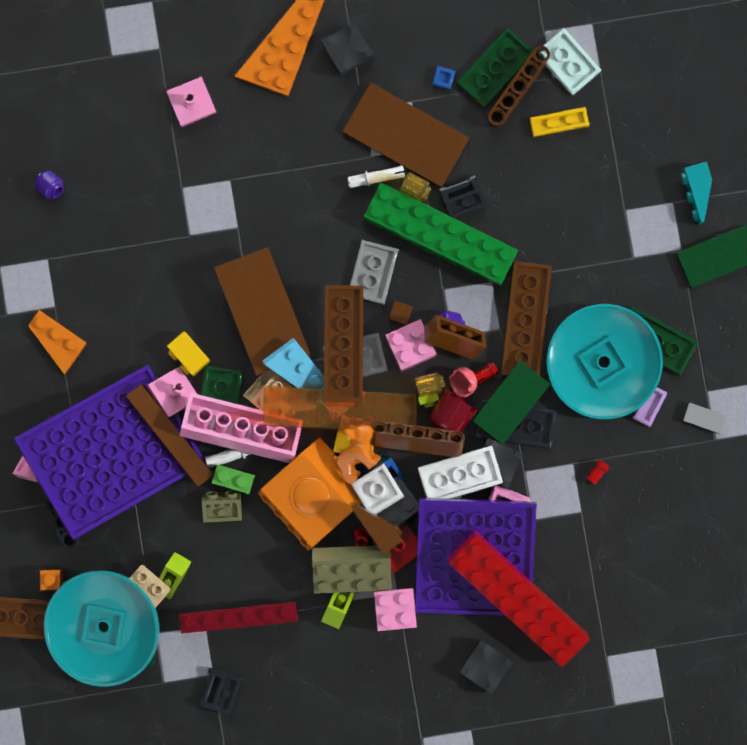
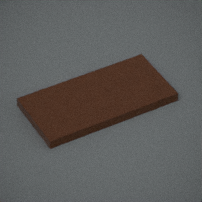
M372 83L369 84L343 130V133L440 188L443 187L470 139Z
M268 247L214 267L256 376L272 370L263 363V360L293 338L308 356L310 355Z

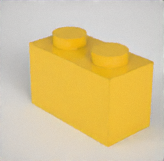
M185 331L167 345L170 349L168 354L174 361L179 359L182 363L180 368L187 375L191 373L192 376H195L211 362Z

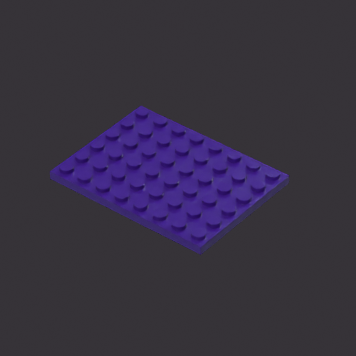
M149 365L14 438V442L72 540L187 476L126 399V395L142 385L155 401L146 387L157 380ZM176 413L168 419L180 432L182 421ZM184 437L187 443L191 446V448L195 451V453L206 465L207 463L203 458L202 454L200 453L193 439Z

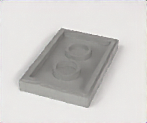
M365 240L361 241L350 286H364L363 300L382 305L385 304L399 249Z

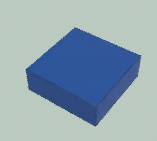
M437 66L432 85L450 90L456 71Z

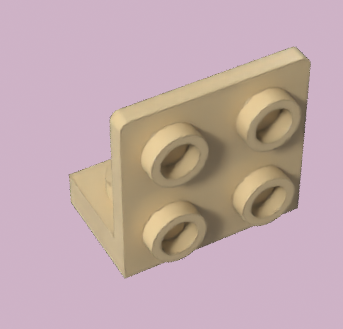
M270 370L262 373L243 396L262 411L284 416L300 398L301 394L275 371Z
M140 565L129 578L147 593L155 608L171 590L170 587L144 565Z

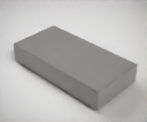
M689 403L683 421L720 434L726 415Z

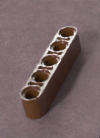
M538 46L533 50L488 114L489 123L492 126L500 127L506 122L550 59V51L547 47ZM543 51L547 57L544 60H539L536 54ZM533 67L536 72L534 75L529 76L525 73V69ZM517 82L524 84L525 87L522 91L514 89V85ZM511 98L513 104L506 107L503 105V100ZM499 113L502 115V120L494 122L492 115Z
M374 421L370 425L373 428L370 444L375 447L458 457L463 452L465 437L458 431L384 421Z

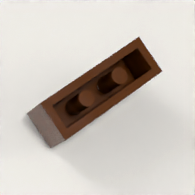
M436 315L424 327L425 343L464 357L475 359L486 348L485 332Z

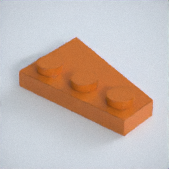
M40 310L28 325L62 372L66 374L87 343Z

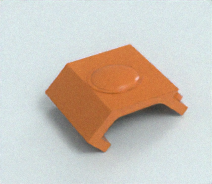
M321 438L317 439L300 453L258 493L262 500L267 503L275 515L283 521L288 530L298 538L308 551L354 511L349 504L353 501L358 505L362 504L352 485L347 483L342 477V472L337 462L333 460V457L336 455Z

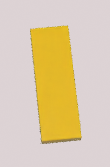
M586 107L529 118L533 137L589 127Z

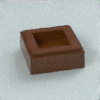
M394 301L389 320L407 325L413 306Z

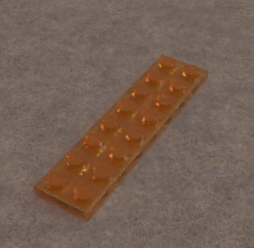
M264 387L263 426L345 430L350 429V424L354 426L361 424L370 426L374 421L417 426V394L363 392V402H324V389Z

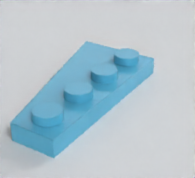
M294 338L263 360L267 367L321 405L325 403L324 375Z

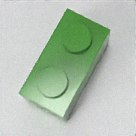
M217 465L212 483L250 494L255 475Z

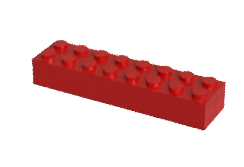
M476 530L449 557V564L561 667L589 641L588 633Z

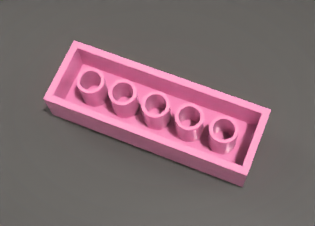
M190 393L179 436L290 463L294 460L303 421Z

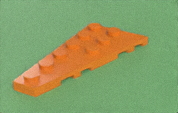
M296 0L237 72L235 78L288 97L324 0Z

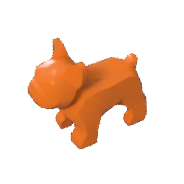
M350 424V429L344 430L345 434L350 438V446L339 456L333 457V460L337 462L342 472V477L349 484H352L361 475V472L355 469V464L362 462L368 469H371L381 459L379 455L374 454L370 444L373 428L369 425L361 424L354 426Z

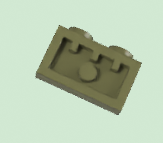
M228 490L221 493L216 491L203 493V523L242 521L241 492Z

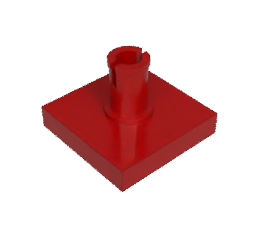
M408 525L400 529L403 533L400 536L403 541L390 549L391 568L394 572H397L417 556L418 538Z

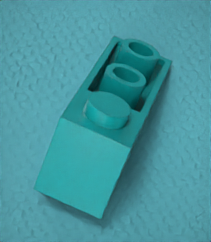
M707 162L686 167L682 171L683 174H681L683 185H687L688 192H686L688 202L692 203L694 208L692 216L694 221L698 222V225H701L705 220L712 184V177Z

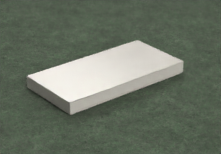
M492 446L418 468L426 498L451 499L503 483Z

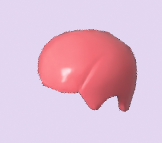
M459 367L449 377L450 385L459 397L465 398L477 388V378L473 371L467 367Z

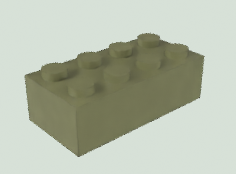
M378 546L312 548L314 593L392 590L390 550L383 554Z

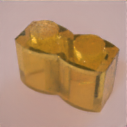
M409 172L401 186L400 192L420 202L422 200L426 201L431 192L430 182Z
M438 372L414 379L418 397L440 393L445 386L443 376L438 375Z

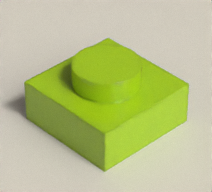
M434 393L418 397L420 406L424 405L425 408L436 406L435 402H438L439 398L438 394Z

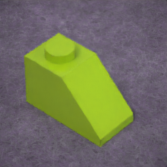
M176 552L170 558L159 577L171 589L165 596L168 599H171L191 564V561Z
M355 592L333 593L321 622L339 629Z

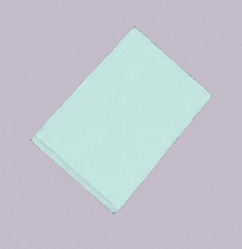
M565 28L543 45L550 51V59L546 67L572 96L601 72V69ZM543 51L536 54L540 60H544L547 57Z

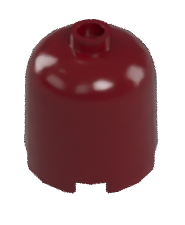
M446 389L430 414V423L438 429L462 432L478 410L468 405L467 401L454 392Z

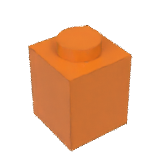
M63 570L40 571L41 590H57L63 585Z

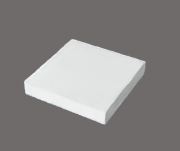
M385 464L380 465L351 484L365 508L375 514L404 497Z

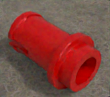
M488 362L487 366L474 372L479 384L493 375L496 376V373L499 372L493 362Z
M602 460L596 461L597 465L586 477L595 485L603 474L608 472L609 466Z
M363 527L357 528L353 533L356 546H367L369 534Z

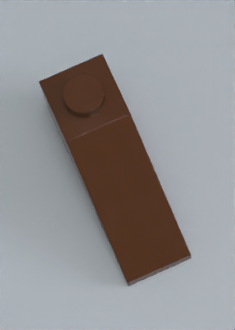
M353 501L349 503L383 554L403 541L400 537L403 533L397 524L393 526L388 520Z

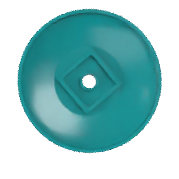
M612 304L588 306L567 317L555 331L547 353V371L556 394L572 410L595 419H615L639 409L656 390L663 368L661 346L651 326L632 310ZM601 357L609 359L610 364L608 367L603 368L599 365Z
M89 571L71 578L53 595L45 614L44 634L50 654L64 672L82 683L106 687L131 680L149 664L155 654L159 641V620L150 597L133 580L111 571ZM100 622H106L108 624V631H102L100 629Z

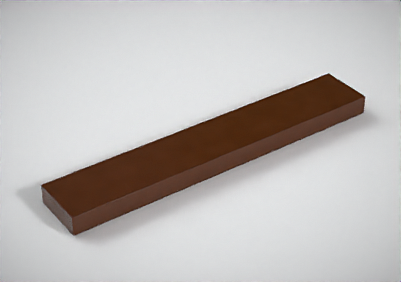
M142 385L126 395V399L197 488L213 476L184 437L179 436L180 432Z

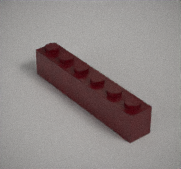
M296 602L179 614L181 634L298 621Z

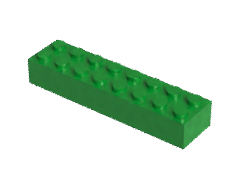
M380 183L364 215L365 221L499 287L518 252L517 249L383 183Z

